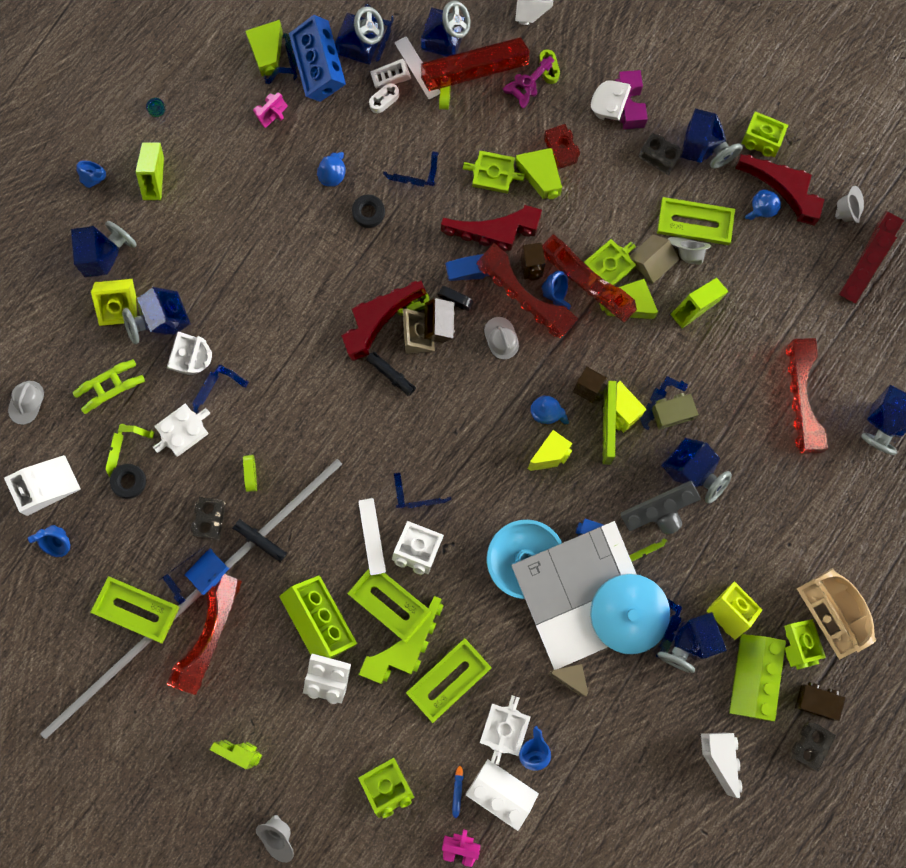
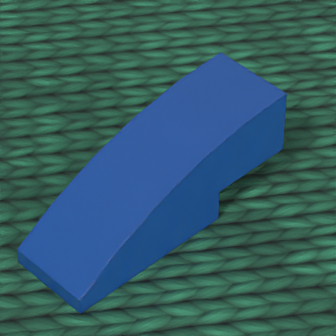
M504 252L474 255L445 263L449 281L483 279L485 276L503 275L508 270Z

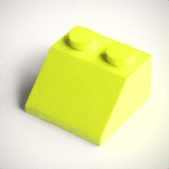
M133 279L94 283L91 295L99 326L124 324L122 315L124 308L130 310L133 318L137 317L136 293Z
M619 381L616 385V429L624 433L642 417L646 408Z
M553 430L530 461L528 469L533 471L558 467L560 463L564 464L572 452L570 449L572 443Z
M734 581L711 604L707 612L728 635L736 640L753 625L762 609Z

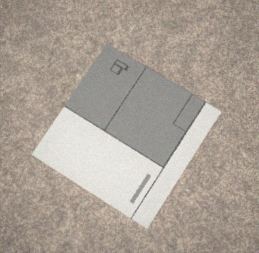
M615 521L511 565L554 670L608 647L598 638L591 623L590 610L593 598L598 589L609 579L622 574H636Z

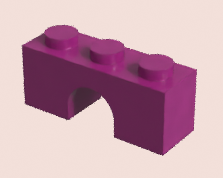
M641 70L619 72L618 78L615 81L627 83L631 86L619 120L620 123H623V130L645 128L648 120L646 104L635 103L630 98L641 94L643 88Z

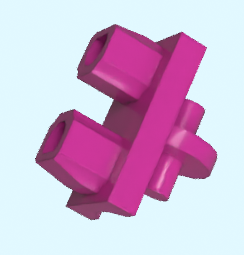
M279 92L275 95L270 93L266 97V104L263 107L257 105L253 109V112L264 128L276 118L280 121L284 119L282 112L288 105Z
M463 829L462 835L454 833L453 837L444 836L442 846L443 860L452 862L454 861L455 854L463 856V865L472 867L475 860L479 858L480 844L473 843L474 838L467 837V830Z

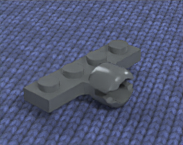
M689 481L621 512V518L629 531L647 523L655 522L662 533L667 535L673 534L682 527V519L677 511L701 500L693 482Z

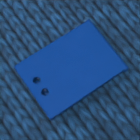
M209 548L184 575L202 595H205L212 586L214 587L221 580V577L229 568Z

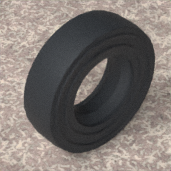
M370 194L362 195L355 200L352 206V216L358 225L364 228H373L384 219L385 207L378 197ZM364 206H373L376 210L375 214L372 217L363 216L361 210Z
M123 464L112 472L110 486L117 496L131 499L143 492L146 486V477L138 466ZM131 474L135 477L134 486L128 489L123 488L121 485L122 477Z

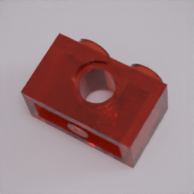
M566 124L545 130L544 141L548 149L552 148L557 170L576 164L580 151L578 146L574 145L572 131L568 130ZM559 145H565L566 148H561Z

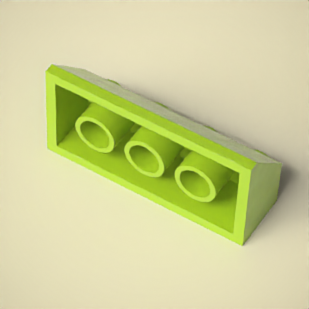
M320 575L291 586L279 596L311 655L315 654L333 659L357 645Z
M746 634L740 636L730 714L775 722L785 652L784 647L786 645L785 640Z

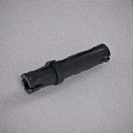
M375 351L368 355L366 361L386 376L394 387L397 386L408 397L415 391L416 387Z
M240 518L232 528L247 538V542L251 541L279 561V563L287 554V552L257 532L258 529H253Z

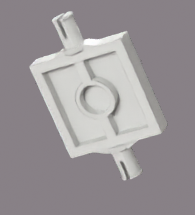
M186 403L154 426L162 439L153 446L155 451L158 453L167 446L172 449L177 457L209 434L203 427L201 420L210 415V412L205 408L196 414L190 410Z
M511 695L508 707L491 705L480 740L481 744L490 746L494 750L491 762H495L497 765H499L502 753L519 756L531 718L516 710L520 698L516 697L515 699L513 695Z

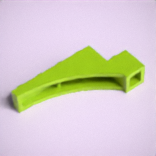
M434 596L428 608L432 613L407 643L401 640L375 656H366L359 675L382 684L383 681H388L391 674L389 666L411 675L413 671L417 672L421 663L418 660L420 653H425L429 643L426 641L428 633L432 635L436 623L433 622L436 615L440 616L443 609L442 599Z

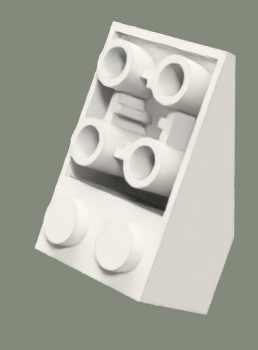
M65 455L23 468L4 478L19 512L26 516L81 490Z
M734 733L701 734L703 756L727 795L740 798L742 783L741 780H738L740 761L736 758V750H738L737 737H734Z

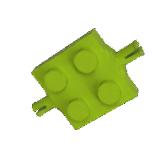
M479 151L475 164L464 162L463 170L473 171L472 187L507 194L512 180L523 182L525 174L514 172L515 157Z
M610 239L584 262L583 265L591 272V276L584 281L585 285L590 287L598 281L608 291L636 267V264L630 259L628 254L636 248L635 244L630 242L622 248Z

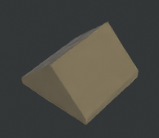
M654 234L629 256L636 264L635 268L652 284L679 261L670 240Z
M403 309L406 354L435 351L434 341L424 339L425 313Z
M582 664L555 669L549 672L548 675L579 696H587L588 689Z

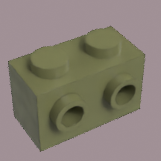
M685 393L675 395L674 399L668 401L666 398L656 401L652 408L659 430L695 420L699 415L692 395H685Z

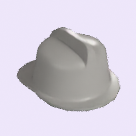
M852 186L849 193L838 200L835 214L836 219H842L844 222L855 221L859 223L864 209L863 195L859 187Z
M668 238L673 246L678 247L681 259L689 264H702L706 249L711 247L708 243L697 242L687 238Z
M494 317L490 319L484 329L489 348L497 358L503 360L510 359L518 352L519 348L514 327L506 318Z
M35 381L22 382L12 390V398L8 409L9 417L12 421L25 425L36 418L44 397V390L39 383Z
M277 815L272 816L265 824L257 826L256 834L270 855L280 862H290L294 857V852L289 843L291 834L289 826Z

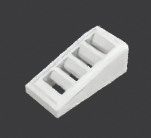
M404 59L370 71L376 89L390 83L396 84L411 79ZM388 72L389 78L386 79L385 73ZM379 74H381V77H382V81H380V82H379V78H378V75H379Z

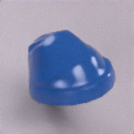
M344 152L331 153L330 156L324 157L320 162L317 176L323 185L335 187L344 179L346 171L342 160Z
M83 160L76 166L79 181L87 188H92L106 178V171L94 162Z
M769 190L759 191L753 197V211L747 214L745 219L752 220L756 217L769 218L775 216L781 207L779 196Z
M555 271L547 277L541 286L543 296L553 301L554 305L569 310L571 305L564 301L568 291L567 275L563 271Z
M544 395L532 403L530 412L535 421L542 424H551L560 419L563 424H569L565 409L561 407L555 398Z
M51 525L45 530L40 529L36 534L28 537L29 543L37 541L39 547L51 556L63 557L70 551L71 545L65 530L55 525Z
M535 726L533 729L534 738L522 745L519 759L525 768L538 771L544 769L549 764L551 751L544 741L542 731Z

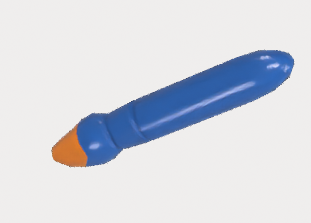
M461 766L457 768L455 773L456 781L452 805L454 818L459 816L461 807L462 781L464 779Z

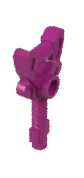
M551 56L547 59L544 58L531 76L517 74L514 78L515 81L507 84L503 91L506 94L512 93L519 100L520 107L525 108L530 100V96L535 97L537 95L535 81L545 70L549 71L553 66L554 59ZM517 87L524 88L526 93H521Z

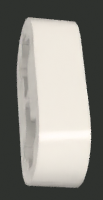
M390 83L376 92L369 100L371 111L381 113L399 98L398 87ZM388 91H390V92H393V91H394V95H392V94H389V95H388ZM374 102H377V103L380 102L381 105H380V106H379V105H375V106H374Z

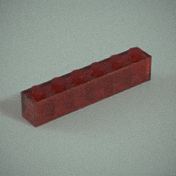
M519 37L421 63V79L428 91H433L529 65V49L522 38Z

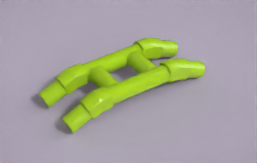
M134 359L115 365L110 370L84 382L73 391L74 397L78 398L94 387L98 397H94L81 408L84 414H87L119 393L145 382L143 375H140L122 383L117 375L135 367ZM111 378L115 387L105 392L100 383Z

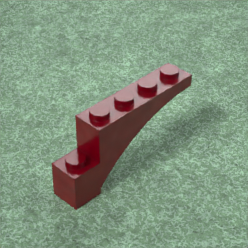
M740 155L735 169L755 176L768 184L789 204L797 216V221L815 226L820 219L825 199L815 194H807L812 174L804 170L791 169L786 165H777L769 160L756 159L751 155Z
M524 205L523 209L510 215L486 221L468 222L443 218L441 231L448 236H459L465 241L473 240L483 246H494L500 251H511L517 232L527 237H535L542 210Z
M885 211L839 295L856 304L897 238L895 235L905 220Z
M422 281L411 282L404 288L394 289L389 294L377 296L372 301L359 303L356 307L352 308L358 329H350L341 335L352 361L370 354L369 349L377 334L399 309L427 294Z

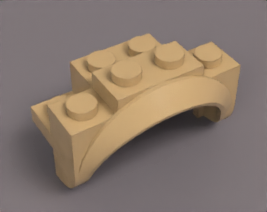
M833 568L797 588L839 660L855 651L858 653L876 642L873 619L865 600L856 587L845 577L835 572Z

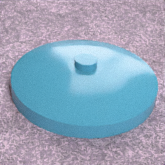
M518 520L505 525L494 535L487 550V568L493 582L506 594L525 599L511 565L562 544V542L550 527L538 521Z
M622 574L609 579L598 589L591 604L590 617L596 635L606 646L620 653L638 654L653 648L663 638L669 626L670 608L664 592L655 582L641 575Z

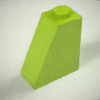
M280 20L246 30V35L261 76L272 75L279 71L283 35Z
M142 143L136 176L143 200H161L164 155L161 143Z
M552 148L516 155V167L522 174H525L524 177L542 199H555L561 195L562 185Z
M715 278L690 293L670 315L681 328H684L717 304L728 293V290L718 278Z
M645 279L604 292L599 300L600 308L602 311L605 310L607 316L654 319L658 314Z

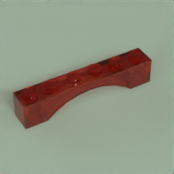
M554 234L542 245L545 259L560 271H563L567 277L623 323L637 310L635 299L621 288L608 283L593 272Z
M495 243L477 261L476 264L481 272L490 275L493 278L492 281L497 286H502L510 298L520 302V306L526 312L530 311L538 323L544 324L549 328V333L554 337L561 338L578 320L565 306L548 304L529 294L514 276L508 255Z
M816 338L793 339L787 345L786 353L790 357L788 372L792 376L790 390L794 395L792 409L796 414L794 419V428L798 433L796 447L799 448L800 454L823 453L828 450L827 433L814 416L807 397L809 371L818 357Z
M224 574L221 580L206 593L208 611L203 632L192 650L174 665L167 685L187 693L197 694L204 674L209 667L210 659L217 647L221 632L225 628V622L232 610L236 595L240 591L242 581Z

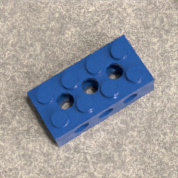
M313 15L291 31L289 36L305 96L321 102L346 85L329 21Z

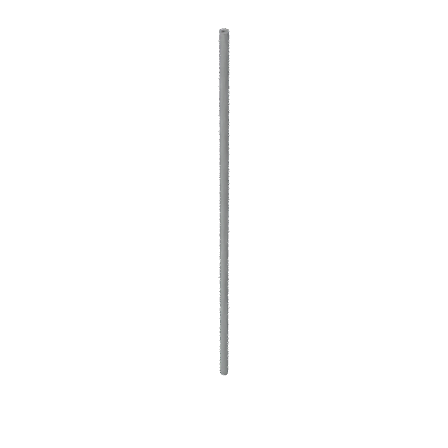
M336 459L258 532L266 536L335 472L342 463ZM251 541L246 542L224 564L230 569L255 544ZM198 589L178 605L180 608L175 619L202 595ZM144 637L44 729L40 733L42 737L47 739L142 651L152 639Z

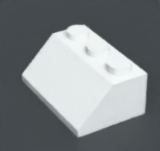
M487 759L466 792V796L517 831L530 813L539 794L495 763H492L489 759Z

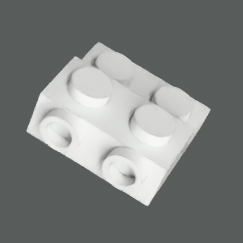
M407 521L394 550L392 560L399 567L409 566L413 568V571L417 574H429L444 535Z
M312 654L303 693L308 694L312 699L319 697L327 699L331 704H342L351 664Z

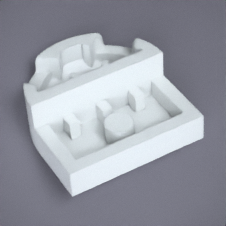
M609 80L599 85L591 100V108L595 115L602 120L608 118L619 121L631 88L630 84Z
M177 332L167 369L187 375H194L203 371L210 364L212 358V351L207 345L206 340L199 336L194 337Z

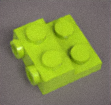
M755 111L741 144L745 145L749 150L755 149L762 152L766 157L772 156L775 158L788 125Z
M813 619L784 626L786 637L791 645L784 647L786 658L791 667L796 666V669L799 670L820 664L819 660L826 658Z
M227 740L214 742L210 748L214 753L244 769L257 766L262 758L260 752L256 751L257 747L249 742L235 745Z
M395 758L358 778L378 818L381 816L382 818L391 816L395 808L399 806L405 808L412 803L411 799L415 798Z

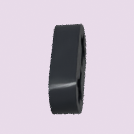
M442 286L438 293L440 299L454 302V306L469 311L473 304L471 298L446 286Z

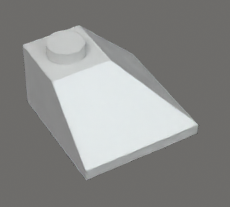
M517 0L515 21H519V24L528 25L529 22L533 23L553 6V0Z

